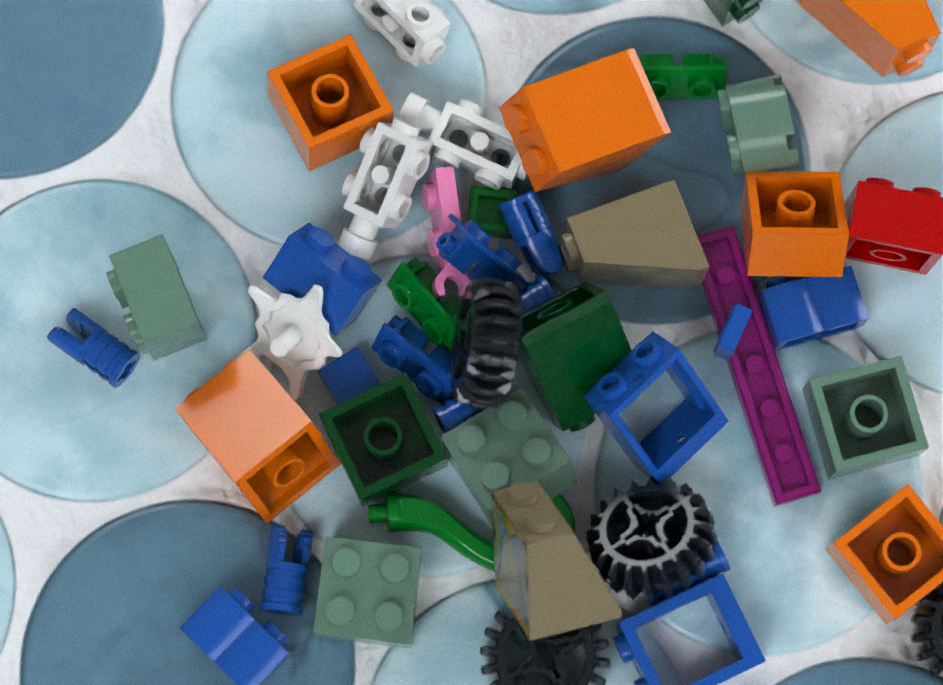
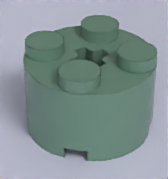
M781 74L726 85L725 89L717 91L724 132L734 131L733 134L726 135L733 175L743 174L745 177V172L776 171L800 165L798 148H794L792 138H794L793 134H795Z

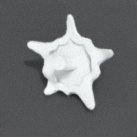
M313 285L303 298H296L284 293L278 298H274L257 286H249L248 293L256 302L260 311V315L255 320L259 336L257 341L242 351L239 356L250 349L255 356L266 355L271 358L276 365L282 368L288 378L291 398L299 400L303 396L304 383L308 371L321 369L326 363V357L342 356V349L331 338L329 322L322 314L323 288L319 285Z

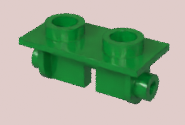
M710 52L709 54H682V66H673V54L640 53V63L657 100L718 99L717 91L725 89L727 65H725L724 57H715V52Z
M414 257L407 264L404 262L400 263L386 286L392 291L395 301L402 308L407 309L422 326L425 336L432 343L441 345L450 353L455 331L454 325H456L457 310L460 308L461 302L454 294H451L441 302L439 299H435L432 293V282L437 274L427 261L421 263L417 257Z

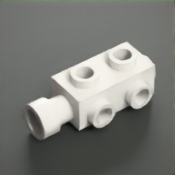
M355 0L353 6L364 16L366 26L371 30L379 31L395 47V53L401 60L411 62L415 67L424 62L429 65L435 62L445 51L447 45L444 42L451 23L446 19L442 10L436 5L431 4L428 0ZM373 12H382L384 16L378 17ZM404 43H411L415 47H407Z
M412 92L408 95L398 118L417 125L421 128L420 133L429 136L428 140L433 142L429 152L433 154L432 159L444 167L453 166L454 170H457L459 166L475 173L474 178L478 182L496 190H499L501 186L512 190L517 178L526 180L528 174L523 169L522 160L510 132L505 127L503 119L499 125L484 118L485 110L465 99H460L458 105L447 101L443 111L429 106V100ZM456 134L466 137L467 143L462 147L450 142L451 137ZM496 154H504L508 157L509 162L507 165L501 166L492 162L491 159Z
M395 117L392 123L378 122L376 128L371 127L364 134L360 143V152L365 155L358 171H352L347 176L342 187V194L347 197L343 208L354 213L349 228H343L337 245L349 254L371 260L378 244L375 237L379 227L397 228L399 223L404 221L409 214L412 206V198L410 196L417 180L422 178L430 163V155L428 153L433 142L418 135L421 128L417 125ZM404 146H406L403 155L400 158L401 149ZM386 189H388V191H387V193H386V196H385V198H384V200H383V199H382L383 192H384Z

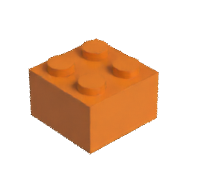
M351 34L267 71L268 97L308 171H312L360 149V143L364 134L371 127L376 128L378 122H393L394 110Z
M802 171L745 172L740 217L747 276L842 277L849 230L840 173Z
M909 484L896 492L825 549L885 624L896 620L943 582V526Z

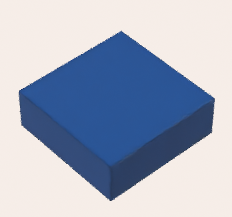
M738 303L736 306H733L713 349L715 356L726 361L730 360L753 310Z
M358 347L317 371L337 405L381 384Z

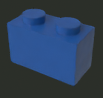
M307 223L288 236L263 276V279L278 291L290 294L296 298L305 297L313 285L321 286L323 288L322 314L329 322V331L335 336L356 321L382 281L381 278L371 271L370 266L364 260L351 256L334 242L333 237L327 231L315 227L311 223Z

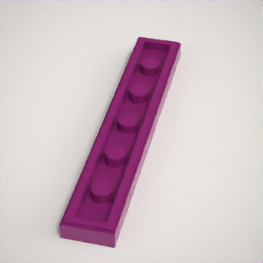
M734 225L699 235L697 237L709 264V269L702 282V288L718 337L734 305L736 306L738 303L753 310L730 360L727 361L773 505L777 507L819 494L821 489L751 277L747 276L746 262Z

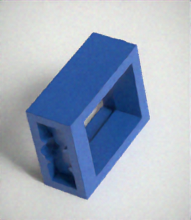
M654 331L643 341L639 342L608 374L603 376L584 396L632 464L649 478L652 476L658 485H661L667 478L673 476L729 422L681 350ZM666 370L685 397V400L639 443L619 414Z
M723 573L635 614L615 626L619 635L612 637L616 649L625 664L630 661L633 662L640 677L633 681L634 685H662L635 629L705 596L738 661L689 685H718L766 661Z

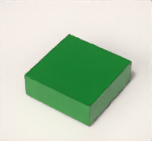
M471 185L467 222L472 219L491 237L512 239L508 231L509 228L503 220V214L499 211L497 205L516 197L517 191L507 189L496 190L489 187Z

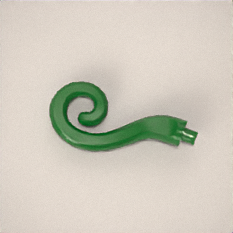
M387 494L386 504H368L369 524L388 523L389 532L419 531L431 533L469 560L495 571L494 544L479 535L442 504L429 498L412 494ZM559 494L552 498L551 501L575 534L576 526L572 509L565 498Z

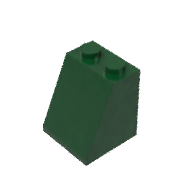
M584 281L523 314L521 317L523 327L518 357L553 425L562 432L567 429L570 432L579 431L596 420L594 416L596 413L584 396L603 376L608 374L632 351L607 291Z

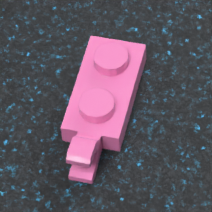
M440 167L432 171L426 179V183H423L421 187L422 206L425 212L430 211L432 229L428 230V249L431 257H437L438 270H441L432 282V293L436 300L442 299L445 296L444 281L451 280L457 284L459 297L465 294V288L470 283L467 274H462L447 260L440 257L439 249L436 247L438 238L445 232L451 233L456 227L448 217L450 213L461 221L454 167Z

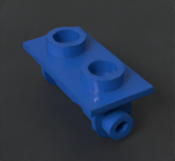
M450 213L448 217L456 227L451 233L445 232L438 238L436 247L439 249L440 257L447 260L462 274H465L477 262L478 264L467 275L471 281L474 278L486 279V277L501 279L508 283H512L517 279L525 287L529 284L517 270L522 263L502 244L495 250L488 244L492 239L491 236L475 221L470 219L465 225Z
M395 315L388 324L384 323L371 348L378 353L386 365L396 368L402 374L406 372L408 378L415 383L417 389L422 394L435 399L442 405L453 393L450 386L452 379L450 375L451 353L441 345H438L428 355L423 349L430 343V340L425 336L424 332L407 317L402 320Z

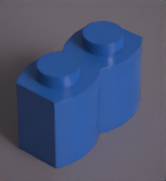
M852 266L844 267L842 277H808L794 280L793 277L779 276L767 281V288L763 289L757 297L775 350L790 348L818 338L848 332L864 326L869 319Z
M220 586L179 628L237 685H262L291 655L284 648L290 640L270 620L262 627L249 614L255 608V605L236 587L227 593Z

